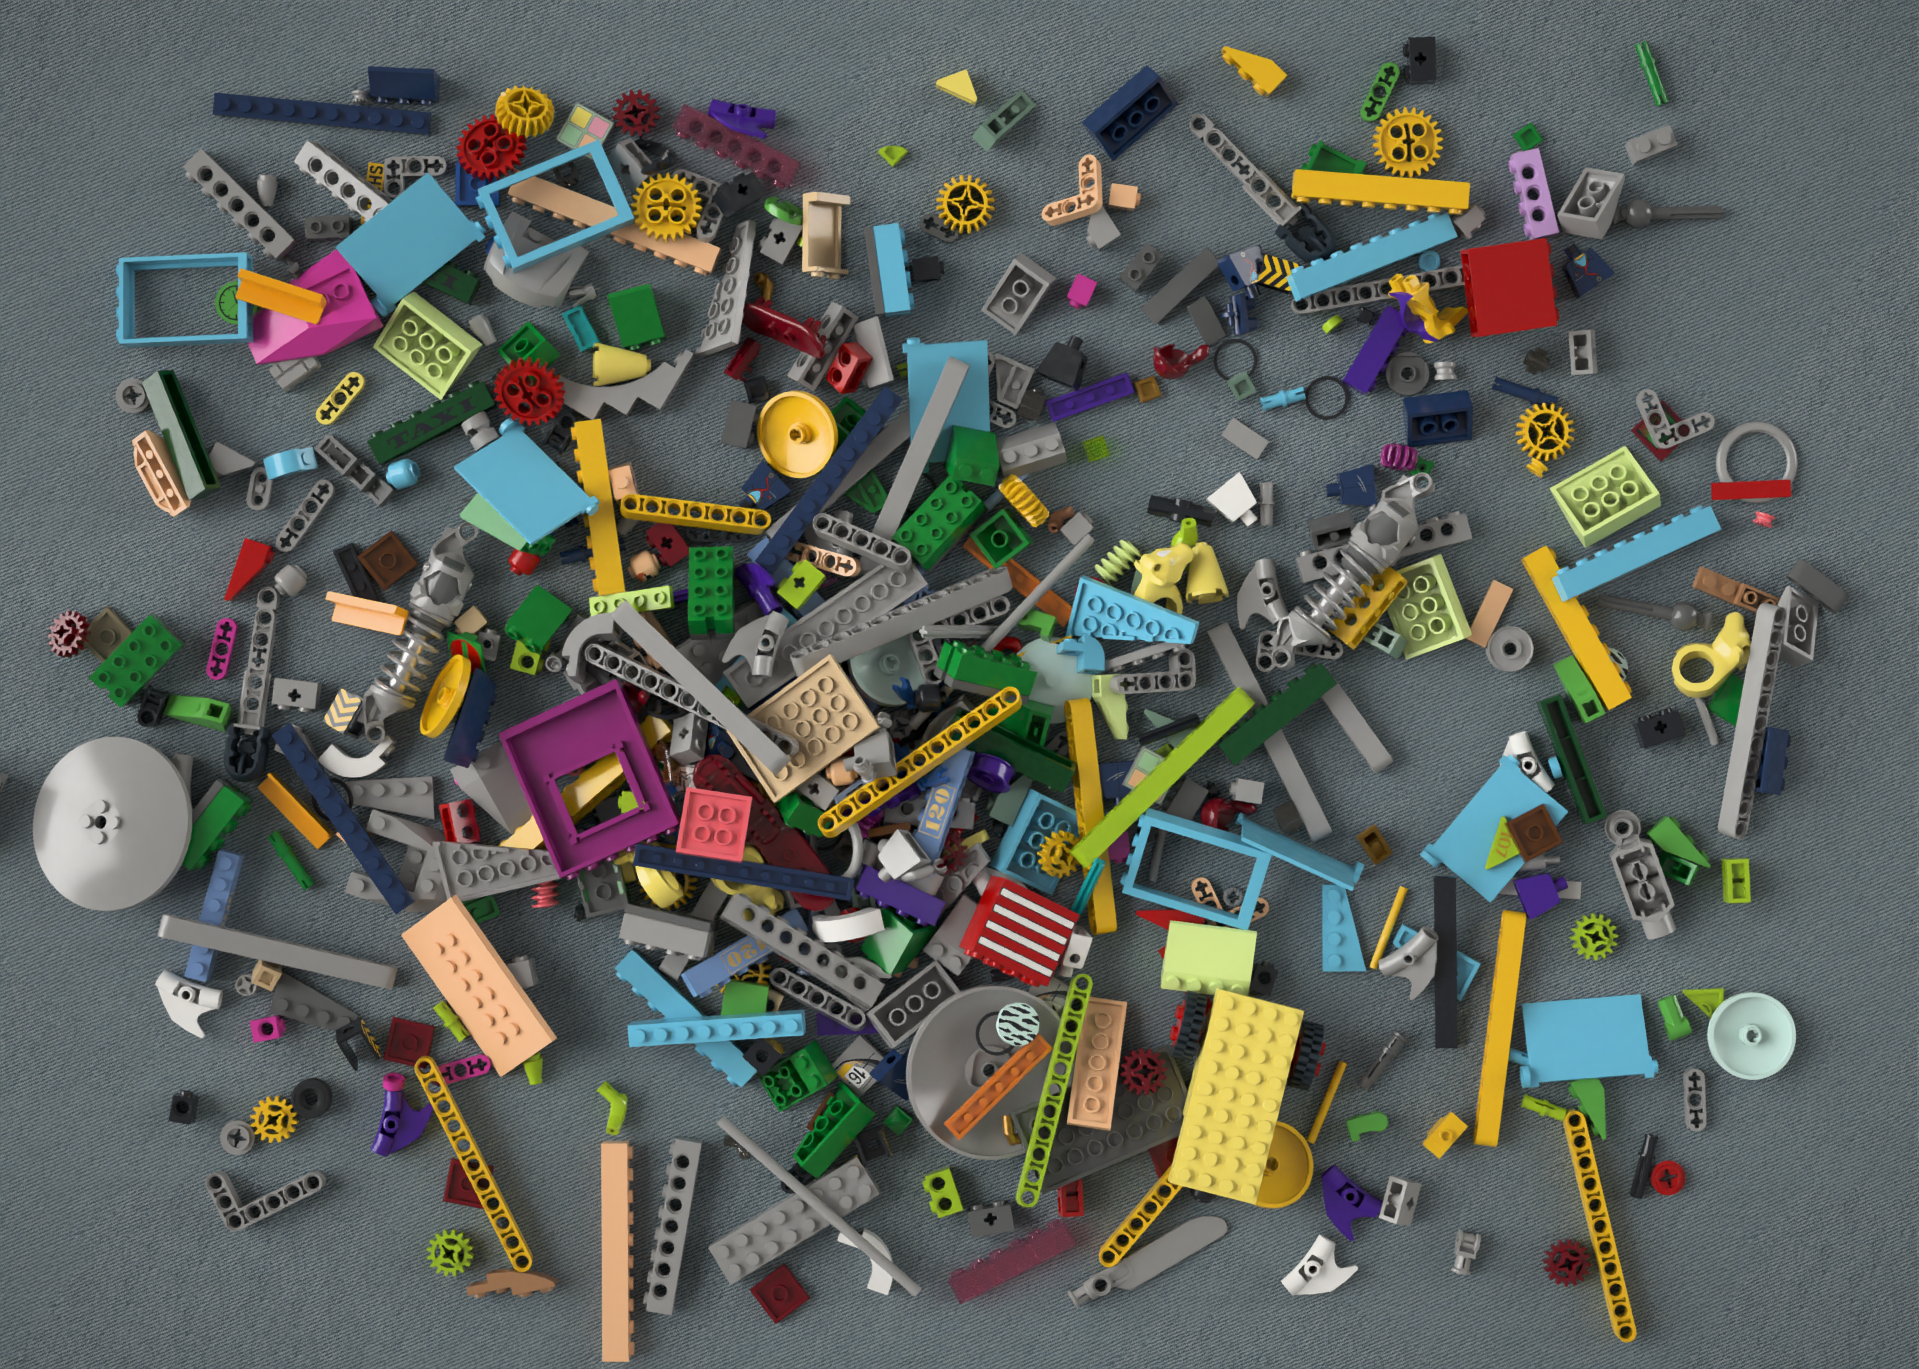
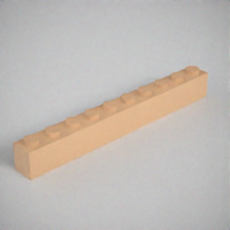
M535 176L512 185L508 192V195L512 197V202L522 206L525 203L533 206V210L543 214L545 211L553 213V218L565 221V218L573 221L572 225L581 229L618 216L615 207ZM634 218V224L608 234L614 237L613 241L623 245L629 242L634 244L633 248L645 253L647 249L654 252L653 256L659 259L666 260L668 257L675 260V265L686 268L687 265L694 267V272L704 276L707 273L713 274L722 251L720 247L701 242L684 234L683 240L676 236V242H673L671 237L668 238L667 243H664L663 237H660L658 242H656L655 235L647 238V231L640 232L641 225H635L637 218Z
M603 1141L601 1143L602 1362H629L631 1355H634L635 1351L634 1342H631V1333H634V1320H630V1312H634V1298H630V1290H634V1277H630V1268H634V1255H630V1246H634V1233H630V1225L634 1223V1212H630V1203L634 1201V1192L630 1190V1181H633L634 1172L633 1168H630V1160H633V1146H629V1141Z

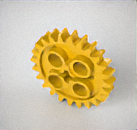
M1404 107L1400 114L1399 110L1395 109L1394 117L1388 113L1386 115L1388 121L1380 120V124L1383 127L1377 126L1375 128L1379 134L1372 137V139L1378 141L1372 145V148L1378 149L1374 156H1381L1378 164H1386L1384 171L1391 168L1392 176L1398 171L1400 177L1407 173L1408 178H1412L1413 172L1419 177L1421 169L1425 173L1429 171L1427 164L1434 167L1435 162L1432 158H1440L1436 151L1443 149V147L1437 145L1443 141V138L1437 137L1441 129H1434L1437 121L1430 123L1431 115L1426 118L1423 117L1424 110L1416 114V109L1413 107L1411 112L1408 113L1407 108ZM1404 124L1408 125V141L1412 142L1409 146L1411 162L1407 161V144H1403L1406 139ZM1419 126L1423 131L1422 136L1414 135L1412 127ZM1391 129H1399L1401 137L1394 138L1390 133ZM1414 149H1423L1424 157H1416ZM1393 150H1400L1403 158L1400 160L1395 159L1392 155Z
M658 173V180H654L650 176V183L647 184L642 181L644 189L636 188L638 195L632 196L633 201L636 202L631 204V209L635 210L632 214L634 218H637L635 225H641V233L647 231V238L655 235L656 242H658L660 237H663L664 243H667L670 237L673 242H676V236L683 240L684 232L691 235L690 226L697 228V223L694 220L701 219V215L698 214L702 212V206H699L701 198L697 197L699 195L698 190L692 191L693 183L686 185L685 177L678 181V174L673 179L670 178L669 173L666 174L665 178H662L660 173ZM654 194L662 196L659 200L651 199V196ZM675 195H681L684 197L680 201H675L672 199ZM666 205L669 206L668 210H664ZM652 215H659L661 217L658 221L650 220ZM679 215L683 219L679 222H675L672 220V218L674 216Z

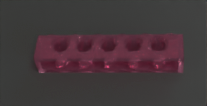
M683 104L672 126L674 131H676V136L684 140L690 138L696 141L695 145L701 149L706 150L708 147L714 150V155L723 160L726 157L734 160L733 164L743 170L747 167L763 180L765 177L773 180L772 184L780 189H784V187L790 189L801 168V163L743 133L729 129L718 120L686 104ZM695 124L703 125L702 132L698 134L693 133L691 129ZM719 133L723 136L722 141L717 144L712 143V135ZM734 143L742 145L739 153H732L730 151V147ZM753 153L761 155V160L758 163L750 162L749 158ZM772 163L780 164L781 168L777 173L769 171V166Z

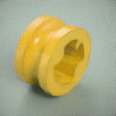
M1532 458L1531 464H1527L1526 468L1537 477L1542 478V473L1546 472L1548 468L1537 459Z

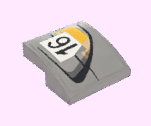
M1053 974L1048 987L1040 985L1039 988L1031 986L1028 993L1048 1004L1061 1018L1069 984Z
M860 1034L831 1065L838 1074V1077L861 1097L877 1081L869 1073L885 1056Z

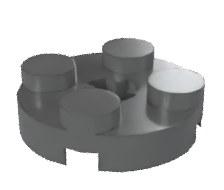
M1402 352L1389 361L1385 369V379L1390 390L1399 395L1410 396L1421 391L1427 384L1429 368L1427 363L1418 354ZM1405 368H1409L1413 372V376H1410L1408 380L1401 376V372H1404Z

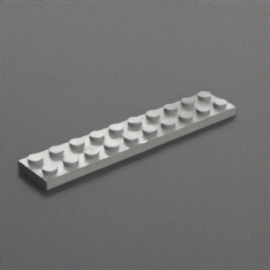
M901 556L897 559V562L904 563L908 558ZM914 563L907 572H899L880 564L785 629L776 652L771 679L752 677L750 665L745 657L724 671L723 674L749 709L796 676L790 658L793 652L890 612L926 587L928 583Z

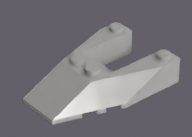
M373 809L366 831L409 845L398 878L415 902L404 910L409 912L434 911L447 901V896L432 841H446L445 835L436 828L379 809ZM357 870L351 872L345 893L390 906L368 874Z

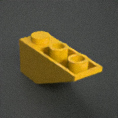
M1227 46L1222 48L1221 53L1223 54L1222 58L1230 66L1233 64L1238 69L1237 73L1245 81L1249 79L1254 84L1253 89L1261 96L1264 94L1268 97L1287 77V74L1270 59Z

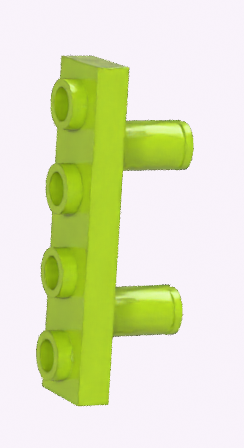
M672 586L589 598L591 616L601 613H613L624 600L638 613L674 608Z

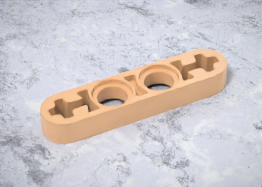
M797 542L793 548L803 551L802 555L794 554L790 551L786 556L791 561L803 562L806 559L810 562L809 554L814 550L817 553V558L814 562L810 563L816 568L847 577H855L861 571V564L856 558ZM830 556H834L836 560L835 565L830 568L827 565V560ZM842 563L852 565L853 569L849 570L848 568L841 567Z

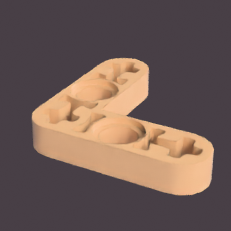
M1086 155L1079 162L1080 194L1044 207L1042 218L1049 225L1062 224L1094 214L1101 209L1103 203L1101 164L1094 155ZM1095 180L1092 187L1086 188L1089 181ZM1076 204L1075 210L1068 213L1069 207Z
M1204 877L1195 878L1191 883V889L1197 902L1205 905L1207 901L1213 900L1217 905L1216 908L1223 910L1211 883ZM1197 882L1206 883L1207 886L1204 890L1207 895L1211 892L1212 896L1200 901L1199 897H1203V894L1200 890H1195L1198 886ZM1258 897L1257 901L1260 904L1264 903L1265 906L1262 908V913L1258 911L1253 912L1254 917L1251 918V922L1268 913L1269 905L1265 899ZM1242 904L1227 912L1235 913L1241 909ZM1206 919L1208 925L1216 926V921Z

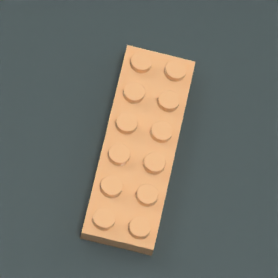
M1089 997L1076 1051L1067 1117L1068 1125L1108 1131L1111 1129L1127 1002Z

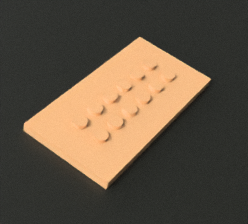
M457 895L448 899L401 935L481 1050L490 1059L491 1064L500 1077L557 1039Z

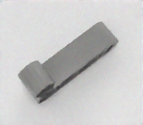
M1265 631L1258 636L1254 663L1255 667L1261 672H1269L1275 667L1271 659L1274 646L1266 647L1262 642L1265 635L1274 637L1277 633L1275 631ZM1329 639L1328 643L1323 645V647H1331L1334 644V648H1337L1338 652L1333 653V656H1331L1330 651H1322V655H1320L1322 645H1316L1317 648L1313 653H1309L1305 646L1295 649V655L1330 660L1337 659L1343 654V646L1339 641ZM1263 656H1267L1271 661L1270 666L1266 669L1262 668L1259 664L1260 658Z
M1189 649L1174 653L1172 651L1168 659L1169 672L1115 675L1111 678L1109 687L1115 694L1190 690L1196 684L1194 654ZM1180 654L1184 656L1183 664L1179 662ZM1182 675L1185 677L1186 680L1183 686L1180 682V678ZM1162 676L1165 679L1164 687H1162L1160 684V679ZM1141 678L1145 680L1144 688L1140 686ZM1120 682H1130V686L1121 687Z
M865 839L862 863L881 870L884 865L878 859L880 853L878 844ZM934 872V875L931 877L905 883L935 896L944 876Z

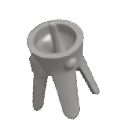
M591 282L584 286L569 287V289H576L569 292L570 298L584 296L573 304V308L588 300L596 299L595 291L599 290L600 287L594 289Z
M553 647L550 657L545 662L546 668L549 671L558 672L564 665L569 663V661L563 659V648L555 654L556 648Z

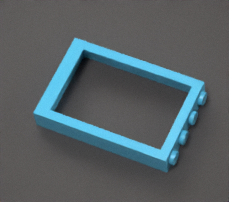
M599 139L479 188V196L476 197L480 209L485 208L488 215L484 218L489 229L493 228L497 235L493 238L498 249L502 248L505 256L502 258L506 268H511L513 273L634 224V216ZM591 153L618 216L517 257L490 194Z
M247 252L119 258V265L116 267V273L119 278V286L116 288V295L119 299V307L116 309V316L119 320V329L116 331L117 341L126 348L253 343V304L238 300V334L135 338V271L238 266V273L240 268L253 272V257ZM238 278V288H239L241 281H240V279Z
M1151 808L1147 809L1145 815L1141 814L1138 822V827H1141L1140 834L1135 833L1132 842L1135 851L1134 854L1129 852L1126 865L1130 867L1128 873L1123 872L1120 884L1124 885L1122 893L1242 930H1248L1272 855L1241 841L1240 835ZM1151 826L1257 858L1239 915L1134 883Z

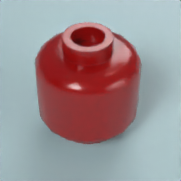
M514 549L508 558L509 564L512 565L510 570L518 576L522 574L529 576L540 563V558L538 555Z

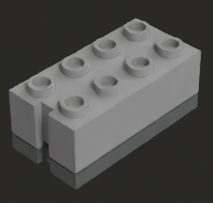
M640 903L626 904V913H624L619 938L625 939V944L634 946L646 944V949L655 951L667 949V954L676 956L688 954V959L697 961L705 960V957L713 955L717 937L716 931H718L720 922Z

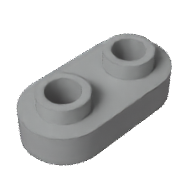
M263 467L256 468L251 473L247 493L248 506L257 511H262L268 507L274 480H268L266 469ZM261 475H265L267 478L264 483L260 482ZM258 496H261L263 499L262 503L260 504L256 503V498Z

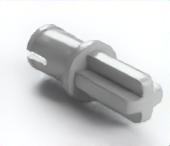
M1259 483L1260 502H1258V505H1260V525L1271 526L1273 524V505H1275V502H1273V483Z

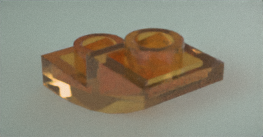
M657 740L655 755L657 762L664 764L662 771L663 783L673 787L682 786L680 763L669 756L671 744L663 740Z

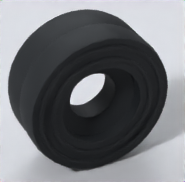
M318 1078L303 1080L294 1088L291 1096L294 1110L305 1118H317L328 1111L333 1100L329 1085ZM309 1092L317 1094L318 1101L316 1104L307 1102L306 1096Z

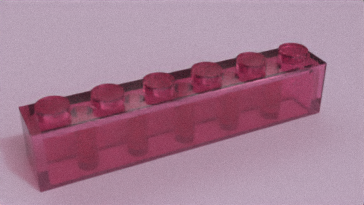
M1056 1218L1047 1223L1048 1227L1042 1230L1037 1228L1029 1232V1237L1023 1240L1017 1238L1008 1243L1009 1247L1003 1250L998 1248L990 1252V1257L984 1260L978 1258L970 1263V1267L964 1270L959 1268L951 1272L948 1282L960 1305L1076 1246V1241L1065 1220Z

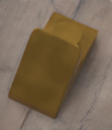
M1375 824L1355 838L1375 866L1393 854Z

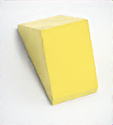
M967 69L937 80L936 88L972 105H976L977 96Z

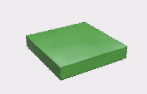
M731 979L730 982L725 984L721 1015L766 1012L770 985Z

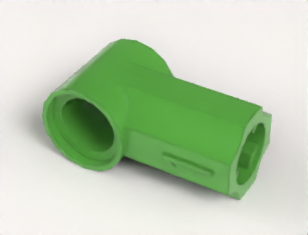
M1676 995L1666 996L1657 1001L1665 1021L1664 1028L1670 1041L1692 1034L1690 1024L1686 1016H1683Z

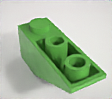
M1573 655L1553 664L1581 723H1587L1606 714L1595 691Z
M170 695L163 713L164 716L226 732L233 714L228 703L210 698Z
M1663 816L1645 832L1659 850L1702 867H1711L1707 862L1709 857L1702 850L1698 851L1693 846L1695 841L1689 834L1686 833L1684 835L1680 831L1681 825L1674 817Z
M1599 1079L1567 1081L1570 1085L1567 1088L1573 1099L1577 1098L1580 1103L1579 1111L1585 1118L1588 1117L1591 1122L1589 1128L1595 1137L1599 1136L1602 1140L1606 1139L1605 1092Z

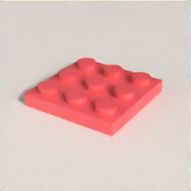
M687 787L676 853L742 863L752 797Z

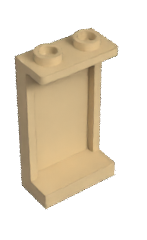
M824 192L803 194L802 272L811 273V277L819 278L828 275V279H841V275L849 274V270L841 269L842 206L850 205V196Z

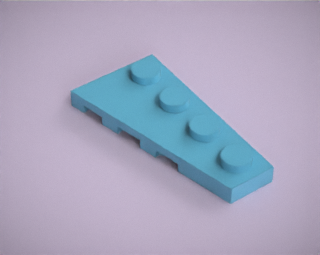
M1322 884V971H1366L1346 889L1337 884Z
M1402 923L1393 940V944L1399 949L1419 931ZM1457 951V999L1461 1001L1481 963Z

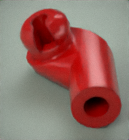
M1005 636L993 649L1000 652L1003 649H1010L1016 653L1022 649V644L1017 637Z

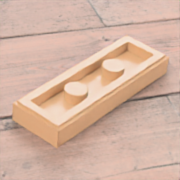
M1496 580L1492 581L1470 626L1472 635L1465 639L1483 648L1486 647L1513 591L1512 588Z

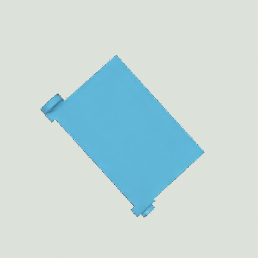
M427 172L335 248L377 294L371 300V303L383 317H386L397 308L395 304L475 239L478 242L486 237L484 234L486 228L479 220L475 223L472 219L469 220L429 172Z
M908 338L907 343L902 344L903 353H907L910 444L948 358L952 356L970 365L923 473L929 472V463L945 461L953 425L990 432L987 340L925 344L920 342V338Z
M510 417L499 427V433L502 437L455 465L454 469L530 545H533L579 514L587 513L589 516L594 515L599 509V500L595 496L590 498L524 433L525 428L516 419L512 421V417Z
M1505 755L1502 756L1498 761L1501 763V766L1433 845L1428 843L1419 854L1435 868L1441 862L1444 863L1490 903L1525 863L1520 854L1488 870L1485 869L1500 818L1504 816L1508 822L1544 803L1556 826L1568 813L1564 807L1520 771L1521 769L1518 767L1520 762L1512 755H1509L1508 758Z
M1239 812L1234 824L1242 825L1241 841L1350 891L1353 890L1354 883L1356 884L1363 871V863L1358 861L1355 866L1348 863L1345 864L1253 822L1243 816V813Z
M1641 994L1521 1004L1529 1066L1520 1067L1522 1088L1539 1087V1083L1632 1075H1645V1079L1654 1078V1073H1658L1657 1060H1652V1057L1649 1056Z

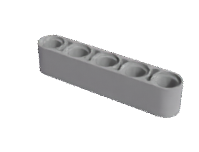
M825 513L818 514L813 519L815 533L821 539L899 572H907L912 567L911 553L901 545ZM821 523L829 524L825 529L818 528ZM841 531L848 532L846 537H838ZM862 539L868 541V543L864 546L857 545V543ZM880 548L888 549L885 554L877 553ZM901 556L908 558L904 563L897 562V559Z
M1338 682L1320 697L1375 774L1394 762Z
M776 968L771 972L770 981L772 986L783 994L852 1031H861L866 1026L865 1014L859 1008L784 968ZM782 974L786 976L784 983L777 984L774 982L777 975ZM796 985H803L805 987L804 992L801 994L794 993L793 989ZM822 995L824 1001L821 1004H814L812 1002L813 997ZM835 1005L843 1007V1011L838 1015L831 1012L832 1007ZM852 1016H861L862 1022L858 1025L852 1024L850 1022Z

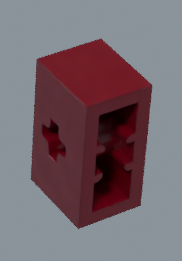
M657 523L645 531L648 535L645 539L652 549L656 547L661 554L658 557L664 566L669 564L673 568L689 556L690 547L673 524ZM665 538L668 540H673V542H671L672 548H663V545L665 544L663 540Z

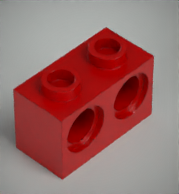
M858 342L842 343L833 363L829 367L825 379L840 394L856 393L873 357Z
M471 798L439 805L446 841L459 843L481 841L480 828L475 817L476 809ZM458 808L461 810V816L457 813ZM462 829L465 830V838L462 835Z
M1082 1178L1058 1188V1214L1061 1217L1084 1216Z

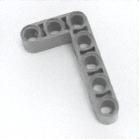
M997 596L931 625H955L953 620L956 618H962L965 621L964 625H986L1006 617L1009 612L1010 602L1004 596ZM1002 603L1005 606V610L998 612L995 610L994 605ZM978 610L983 611L985 618L977 619L974 616V612ZM919 630L910 633L908 638L909 644L924 683L941 686L943 680L939 679L933 682L928 678V675L935 671L939 659L932 639L934 638H924L922 641H916L913 638V634L919 632ZM927 652L931 654L932 659L926 662L921 659L920 655Z
M221 1170L213 1172L206 1178L205 1185L228 1230L236 1232L317 1192L324 1187L326 1177L321 1171H312L244 1206L226 1172ZM214 1176H218L222 1180L220 1187L214 1185ZM311 1176L319 1179V1186L311 1185ZM291 1186L298 1187L300 1191L299 1196L291 1194ZM223 1196L230 1197L232 1201L231 1206H226L223 1203ZM272 1196H277L280 1199L279 1206L272 1204ZM253 1205L260 1208L261 1214L259 1216L252 1213ZM233 1215L241 1218V1225L233 1223Z

